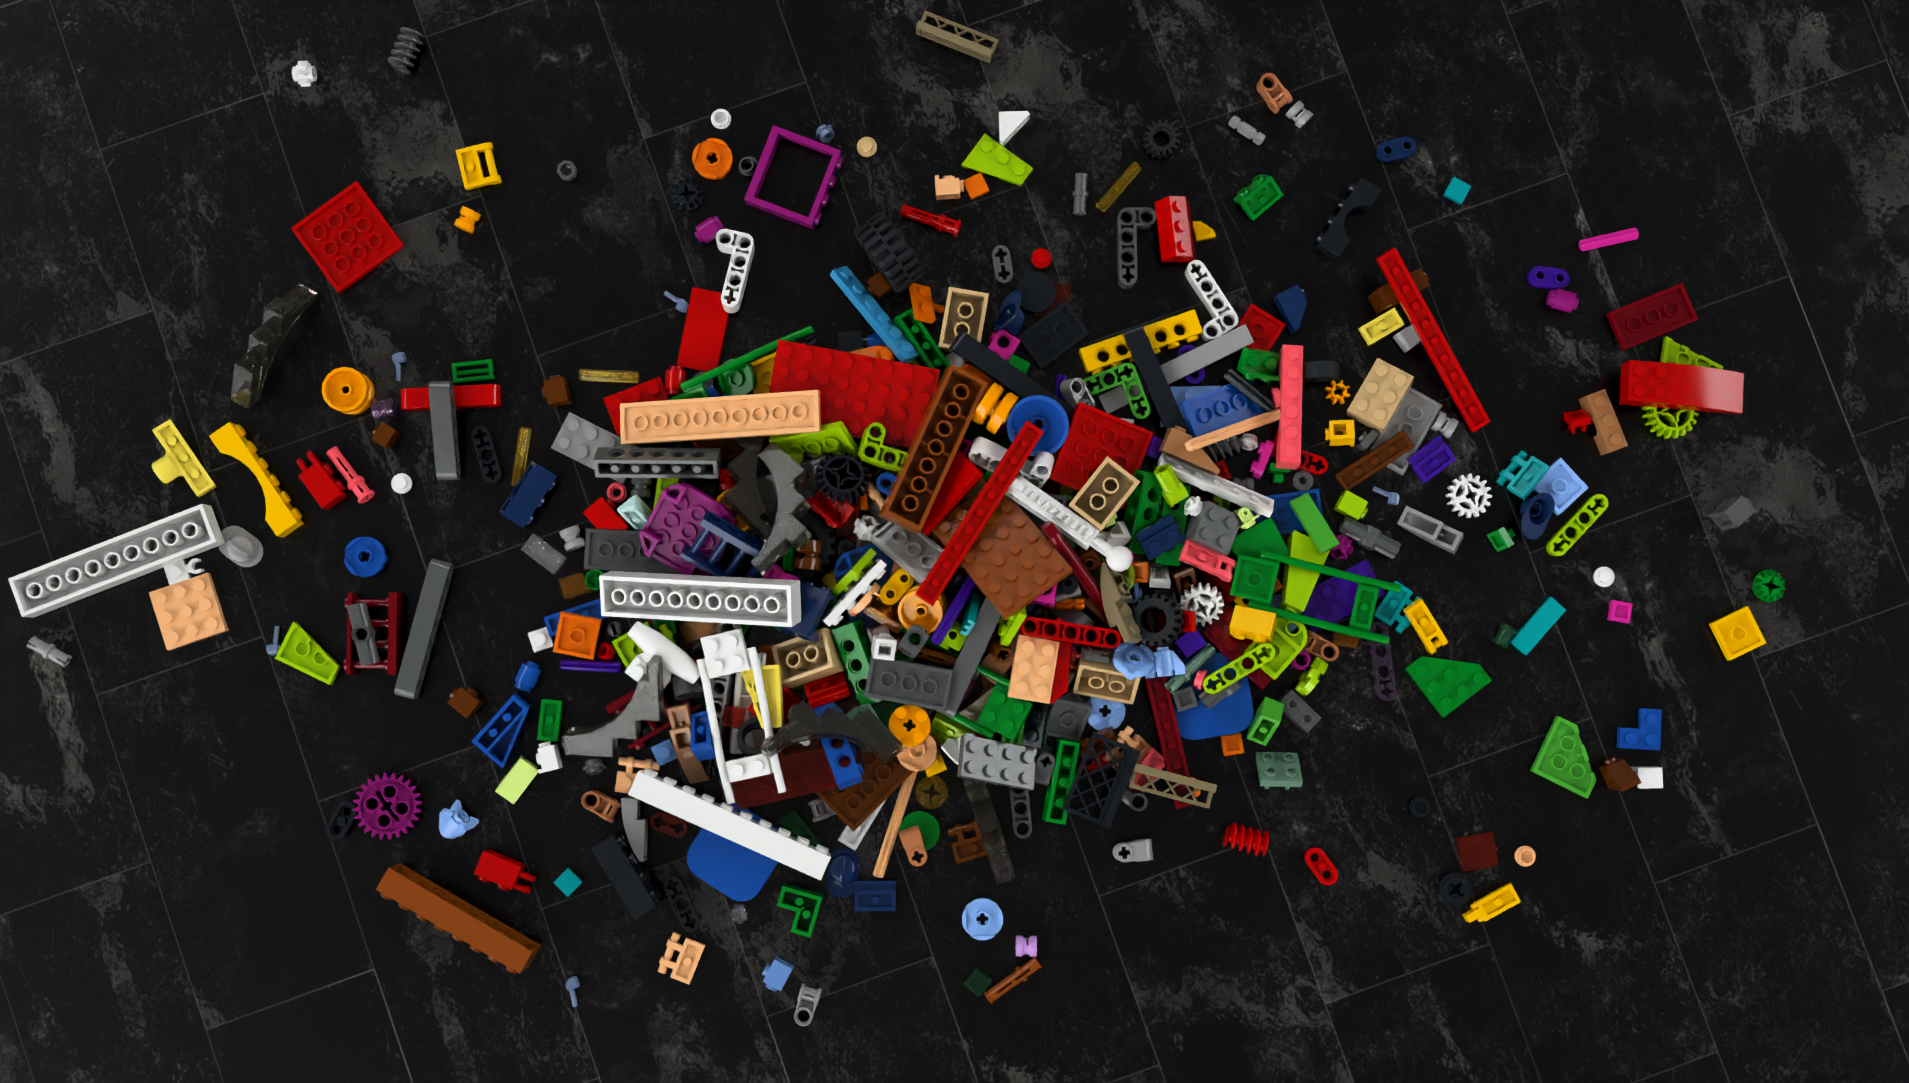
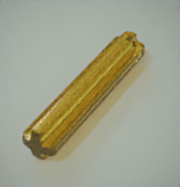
M1133 162L1097 203V208L1100 211L1105 212L1141 171V166L1138 163Z
M580 369L579 379L581 381L638 383L639 373L637 371Z
M520 427L511 480L512 486L517 485L526 469L531 429L526 427Z

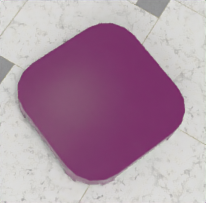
M675 483L664 489L660 494V498L649 519L640 531L639 538L644 549L643 553L649 558L651 556L681 574L709 576L710 573L693 563L686 562L679 556L685 543L692 547L703 530V527L699 524L707 510L736 527L737 519L733 511L726 505L692 485ZM710 533L699 551L710 557L720 542L721 537ZM728 545L726 546V548L724 549L723 553L721 554V556H720L719 559L717 560L718 563L720 562L722 556L724 555V553H725V551H726Z

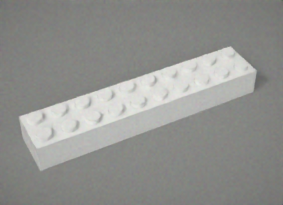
M200 504L8 578L21 616L34 618L161 569L166 565L223 545L225 541L212 506Z
M609 571L599 576L601 616L793 627L801 622L800 580Z
M646 768L645 770L638 771L628 795L821 881L831 859L828 848L819 844L814 847L809 844L810 840L798 836L796 839L790 836V831L779 827V830L771 827L772 823L760 819L758 822L752 819V814L743 810L738 813L733 810L734 806L722 802L720 805L714 802L715 798L704 793L700 796L696 794V789L684 785L682 788L676 785L677 781L672 778L664 777L662 779L658 777V772Z

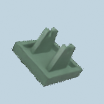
M1256 752L1260 786H1264L1265 789H1269L1270 786L1285 787V790H1289L1290 787H1302L1303 779L1297 753Z

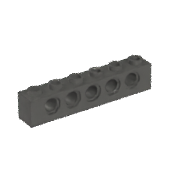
M598 447L593 459L595 477L718 479L721 470L720 448Z

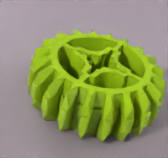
M1642 407V410L1647 413L1642 415V418L1648 419L1645 425L1652 426L1650 432L1657 430L1656 436L1664 435L1665 439L1670 437L1675 439L1679 435H1686V431L1693 429L1691 425L1697 423L1693 417L1699 415L1694 410L1671 409L1672 411H1677L1669 414V412H1663L1668 409L1670 410V408H1661L1657 411V407ZM1683 412V419L1678 425L1679 415ZM1659 418L1664 419L1666 425Z

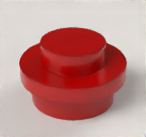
M1037 249L1032 253L1031 262L1036 268L1044 269L1051 263V254L1046 249Z

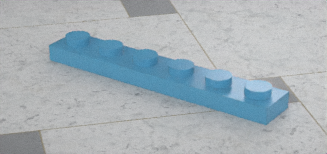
M847 266L833 269L830 273L831 278L898 360L902 363L916 360L919 353L860 283L853 272Z

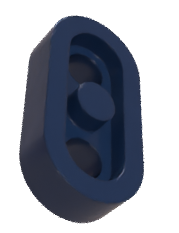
M1408 136L1385 141L1377 147L1376 157L1382 163L1409 158L1416 151L1417 145L1415 140ZM1405 143L1410 146L1409 149L1404 148ZM1388 148L1390 150V154H1386L1384 152V149Z

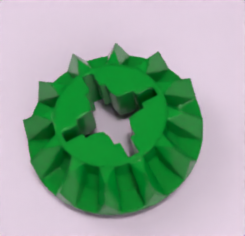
M1774 570L1761 571L1753 580V592L1757 598L1764 602H1775L1783 597V593L1786 590V580L1782 578L1781 573H1777ZM1771 580V584L1776 586V588L1770 589L1769 592V588L1762 584L1770 583Z

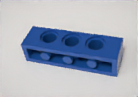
M831 702L810 709L839 790L863 782L861 775L865 773L861 762L856 763L854 758L855 755H858L854 743L849 744L847 739L851 735L847 725H842L841 718L843 713L841 707H836L835 703ZM829 723H837L834 729H827ZM837 741L844 742L840 748H834L833 745ZM843 760L851 761L847 767L840 766Z

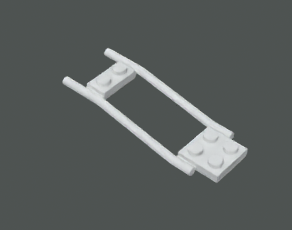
M742 628L700 638L705 658L696 661L702 681L717 766L727 804L735 803L730 782L774 773L778 793L786 792L756 646L746 648ZM753 669L768 752L725 762L710 678Z

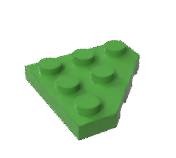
M1555 716L1530 771L1588 799L1595 785L1596 777L1591 770L1586 749L1582 745L1578 727L1564 718Z

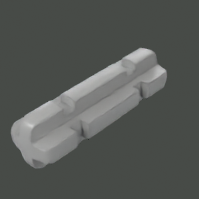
M1237 116L1231 118L1228 123L1230 127L1238 129L1237 131L1248 139H1253L1255 144H1262L1266 137L1264 134L1256 132L1255 128L1245 121L1241 122V119Z

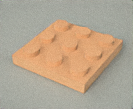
M204 573L149 592L167 650H173L229 631L210 573Z

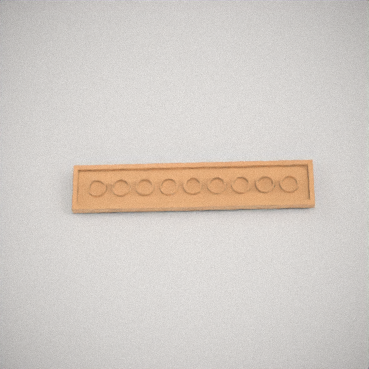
M819 390L620 404L622 445L821 432Z

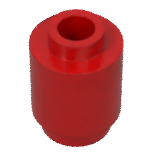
M670 366V369L666 370L665 390H667V395L669 396L683 393L680 383L686 381V371L682 370L680 366Z

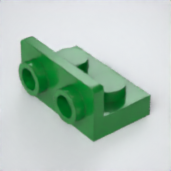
M1265 174L1256 176L1252 180L1253 183L1239 190L1237 196L1233 199L1235 203L1241 205L1250 220L1254 221L1283 196L1282 191L1272 176Z
M1243 347L1236 370L1249 380L1259 378V380L1271 383V380L1279 381L1280 377L1274 373L1280 354L1273 351Z

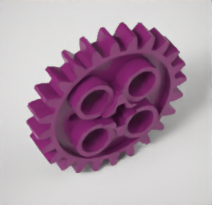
M384 773L383 779H381L377 774L375 775V781L370 778L367 779L368 786L361 784L363 792H356L360 799L353 800L354 803L358 804V807L353 808V811H359V814L354 819L362 820L358 826L365 825V833L372 830L371 837L379 833V838L382 840L385 834H387L388 839L391 840L393 833H395L396 837L399 838L401 830L407 834V826L415 827L411 822L412 820H419L415 814L422 812L421 809L417 808V805L422 804L423 801H417L416 798L421 793L414 794L413 791L417 786L410 787V779L403 782L404 775L396 779V773H392L391 778L388 777L387 773ZM388 786H393L396 789L394 797L386 795L385 790ZM377 791L381 792L387 803L392 802L393 805L390 808L398 816L399 821L394 819L390 810L383 809L385 803L377 795ZM370 798H375L378 801V807L374 810L368 807ZM401 802L406 803L408 806V811L405 814H400L397 810V806ZM382 815L389 816L390 824L388 826L380 824V817Z

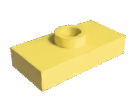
M1392 308L1358 330L1367 345L1370 346L1405 324L1396 309Z

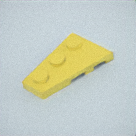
M781 665L761 666L772 728H783ZM753 669L741 671L740 673L751 696L761 728L764 729Z

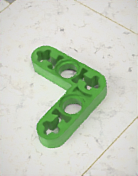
M1123 363L1083 380L1085 385L1088 386L1089 381L1097 383L1099 382L1097 377H1100L1101 385L1093 387V392L1088 390L1091 396L1123 385L1132 413L1136 418L1146 419L1152 413V407L1139 371L1132 363ZM1127 366L1129 369H1133L1131 377L1123 375L1120 377L1122 381L1119 382V375L1116 370H1118V373L1126 371L1125 367ZM1108 373L1113 374L1115 377L1112 385H1107L1104 381V377ZM1133 385L1140 387L1141 392L1137 397H1133L1130 394V388ZM1144 398V401H1140L1142 407H1147V410L1144 411V416L1142 413L1137 412L1140 406L1138 403L1134 404L1133 400Z

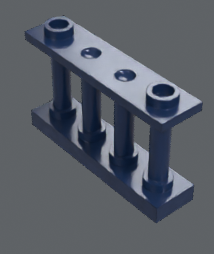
M707 510L699 524L703 527V530L692 547L686 543L684 544L679 555L686 562L693 563L713 576L742 577L735 570L745 555L750 554L757 561L745 578H755L764 564L770 567L773 566L779 551ZM714 533L721 537V540L711 556L708 557L699 550L709 534ZM728 543H731L738 547L739 551L729 566L725 567L718 563L717 560Z

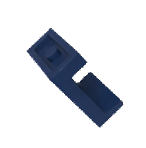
M805 580L803 583L800 582L801 622L793 627H776L784 633L817 643L820 636L815 633V630L829 601L835 603L837 598L831 594L832 590L824 586L817 588L813 583Z

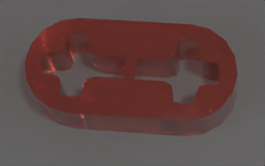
M664 812L655 813L650 818L652 829L673 837H683L689 830L686 820ZM662 816V821L667 822L668 825L662 824L660 827H657V822L654 820ZM681 822L684 831L677 833L676 828L670 827L671 824L678 825Z

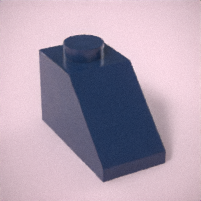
M1298 284L1273 298L1291 334L1299 329L1307 304V295L1303 288H1299Z

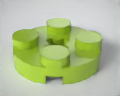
M1315 657L1310 664V670H1304L1298 679L1299 683L1294 690L1302 696H1307L1319 682L1320 675H1324L1328 667V663L1318 657Z

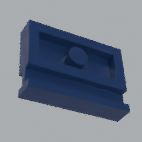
M1170 513L1135 533L1149 561L1185 540Z
M855 880V911H896V880Z

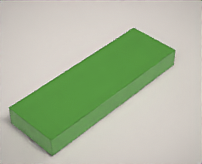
M1308 492L1290 501L1289 505L1320 555L1339 545L1338 540Z

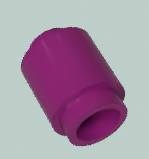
M715 215L713 218L710 216L695 227L697 231L694 234L700 243L704 241L707 244L716 238L719 230L725 228Z
M1558 288L1556 290L1551 289L1547 296L1546 305H1550V308L1570 313L1572 309L1576 310L1579 298H1576L1577 294Z

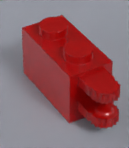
M310 450L306 454L313 465L308 467L304 460L301 458L297 459L296 462L303 471L298 477L320 507L329 510L348 496L344 491L346 487L339 479H335L333 476L334 470L331 466L320 462Z
M490 849L483 851L474 871V874L479 876L478 879L486 883L494 882L498 884V888L505 891L517 889L530 894L531 888L529 886L518 883L520 877L533 882L536 880V876L523 871L526 864Z

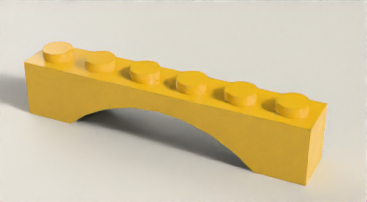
M229 422L209 435L220 453L240 460L257 477L265 496V520L276 536L284 538L304 524L300 519L302 515L297 508H293L290 504L291 499L285 491H281L278 486L280 484L278 479L267 470L268 464L266 461L258 457L256 454L257 448L251 441L248 442L244 436L246 432L242 426Z

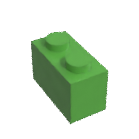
M1265 697L1253 716L1246 739L1266 746L1281 722L1285 704Z

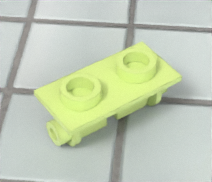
M1246 507L1232 511L1241 519L1238 528L1240 531L1253 526L1256 523L1255 519L1260 516L1259 514L1253 516Z

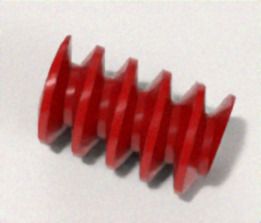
M1233 822L1226 829L1223 846L1225 847L1230 842L1231 849H1233L1238 844L1239 851H1242L1245 846L1248 854L1254 849L1255 856L1262 851V856L1264 857L1269 844V834L1264 831L1261 835L1259 829H1256L1253 833L1251 827L1245 830L1244 825H1240L1237 828V824Z

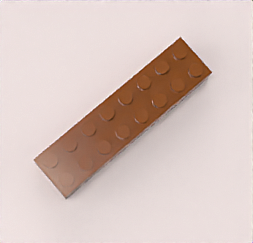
M952 364L945 369L878 516L915 534L922 530L988 382Z
M401 863L389 867L376 888L377 891L381 892L380 896L387 900L393 899L399 903L398 906L400 908L417 913V918L423 921L429 920L434 923L436 929L442 932L446 930L453 934V939L459 942L465 941L470 944V948L475 952L481 953L482 951L487 954V958L492 962H500L506 965V969L511 973L520 974L529 968L541 947L540 944Z

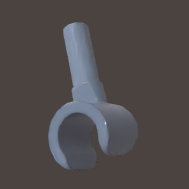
M667 290L664 292L665 296L677 303L676 310L683 313L687 312L689 304L684 299L675 297Z
M398 352L392 356L396 368V381H401V363L407 361L404 352Z
M1374 486L1372 491L1388 497V504L1398 505L1400 499L1398 493L1384 491Z
M275 626L273 644L266 646L267 654L271 656L277 655L281 647L279 643L280 626Z
M577 976L569 978L566 982V988L570 991L573 1007L578 1006L575 988L580 987Z

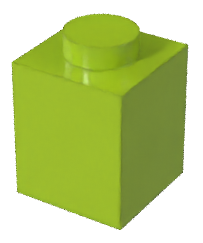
M1346 490L1342 492L1333 510L1357 521L1359 518L1363 519L1366 515L1368 501Z

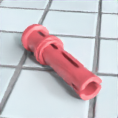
M337 446L326 452V455L329 456L338 471L348 482L347 488L352 490L358 497L360 504L367 502L375 495V492L370 490L365 484V479L357 475ZM339 460H340V461L343 463V465L346 467V469L348 470L347 472H346L345 469L342 467V465L339 463Z

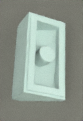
M638 495L632 496L617 508L621 516L636 531H641L652 513V510Z

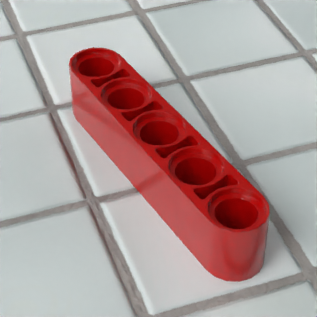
M500 385L453 386L455 409L501 406ZM429 387L401 389V410H430Z
M1026 617L1018 629L1024 636L1106 649L1116 648L1121 643L1120 633L1113 629L1037 617ZM1026 621H1031L1033 624L1031 632H1027L1024 628ZM1047 624H1051L1054 629L1050 636L1045 633V626ZM1067 627L1072 628L1074 631L1071 639L1065 635ZM1088 630L1094 634V639L1091 642L1085 637ZM1109 633L1114 637V642L1111 645L1106 642V636Z

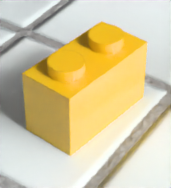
M1235 605L1229 627L1230 634L1240 640L1247 638L1259 644H1271L1277 623L1276 613Z

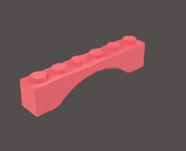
M1283 345L1279 351L1280 357L1278 360L1280 418L1276 447V468L1296 470L1301 463L1303 346Z

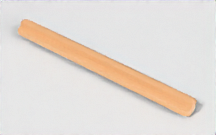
M1280 408L1192 438L1185 442L1186 449L1191 452L1277 421L1280 418Z
M916 771L902 783L873 872V876L877 878L884 877L917 775Z

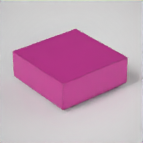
M1610 600L1607 620L1630 624L1633 603Z

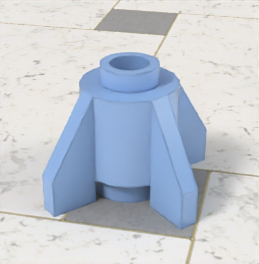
M1169 647L1156 648V652H1153L1155 658L1154 666L1145 678H1156V672L1158 677L1174 676L1173 670H1175V675L1186 674V668L1173 650H1169Z
M459 800L453 803L451 809L444 808L439 813L438 827L440 834L444 838L454 839L460 837L479 823V819L469 817L462 810Z

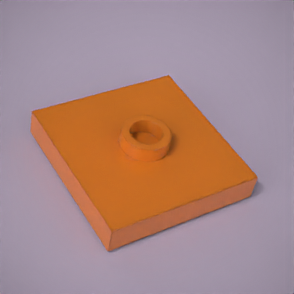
M561 611L553 652L594 660L602 619Z

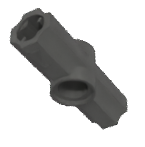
M1346 516L1339 526L1338 532L1356 541L1359 546L1370 551L1374 550L1392 560L1400 550L1401 543L1383 535L1380 530L1370 525H1363Z
M366 602L347 606L352 626L351 637L356 643L361 666L380 662L375 642L376 631L371 625ZM362 629L367 631L366 639H362L360 636Z

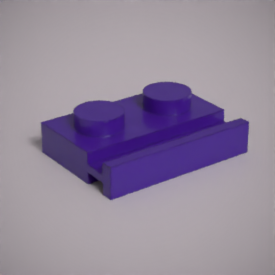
M1441 435L1436 436L1406 459L1412 465V469L1422 483H1426L1456 460L1452 451L1441 439Z

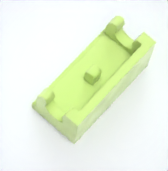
M521 755L496 787L495 792L514 804L537 775L538 767Z

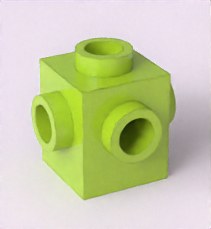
M954 621L944 640L939 645L947 651L949 648L960 651L968 635L960 634L961 624Z

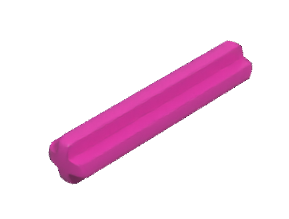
M1630 228L1582 239L1579 241L1578 246L1581 251H1588L1636 240L1639 232L1637 228Z

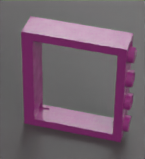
M773 125L745 195L744 201L746 205L814 229L815 224L818 225L819 221H821L822 214L820 211L822 206H826L828 203L829 195L827 193L829 188H833L837 177L834 175L836 170H840L844 158H842L841 150ZM781 137L832 156L809 217L757 198Z

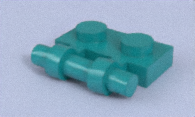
M1521 450L1517 456H1513L1509 466L1499 473L1500 477L1496 480V483L1503 486L1506 481H1509L1507 490L1525 500L1550 468L1534 456H1531L1526 462L1524 459L1527 457V453ZM1518 467H1521L1522 469L1517 473V475H1513L1514 471Z
M1400 584L1401 589L1399 593L1387 591L1374 611L1373 616L1388 626L1397 621L1399 624L1395 631L1402 634L1404 629L1408 628L1411 623L1406 614L1404 616L1399 614L1404 605L1408 606L1418 598H1422L1416 596L1414 601H1411L1409 598L1413 592Z

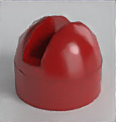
M602 643L598 649V657L604 660H611L614 658L613 655L616 654L614 646L608 643Z

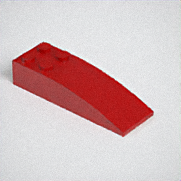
M1629 360L1621 364L1619 405L1742 414L1744 373L1694 365Z

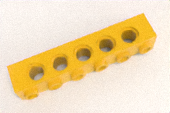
M1195 309L1143 327L1155 355L1160 353L1162 348L1168 347V349H1173L1180 346L1179 342L1187 340V343L1196 341L1203 332ZM1174 327H1182L1184 334L1177 335L1174 332ZM1162 333L1165 336V341H1157L1155 334ZM1122 334L1079 350L1086 374L1092 373V376L1103 372L1104 368L1110 366L1113 368L1128 360L1131 363L1134 362ZM1124 346L1127 349V354L1120 355L1117 352V347ZM1099 353H1106L1108 360L1106 362L1100 361L1098 359Z

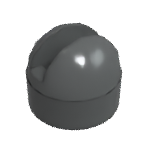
M613 621L607 626V632L611 637H620L624 633V626L621 622ZM613 624H615V628L618 634H614L612 628Z

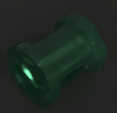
M1500 623V629L1491 642L1499 647L1508 649V643L1513 634L1517 633V630L1504 623Z

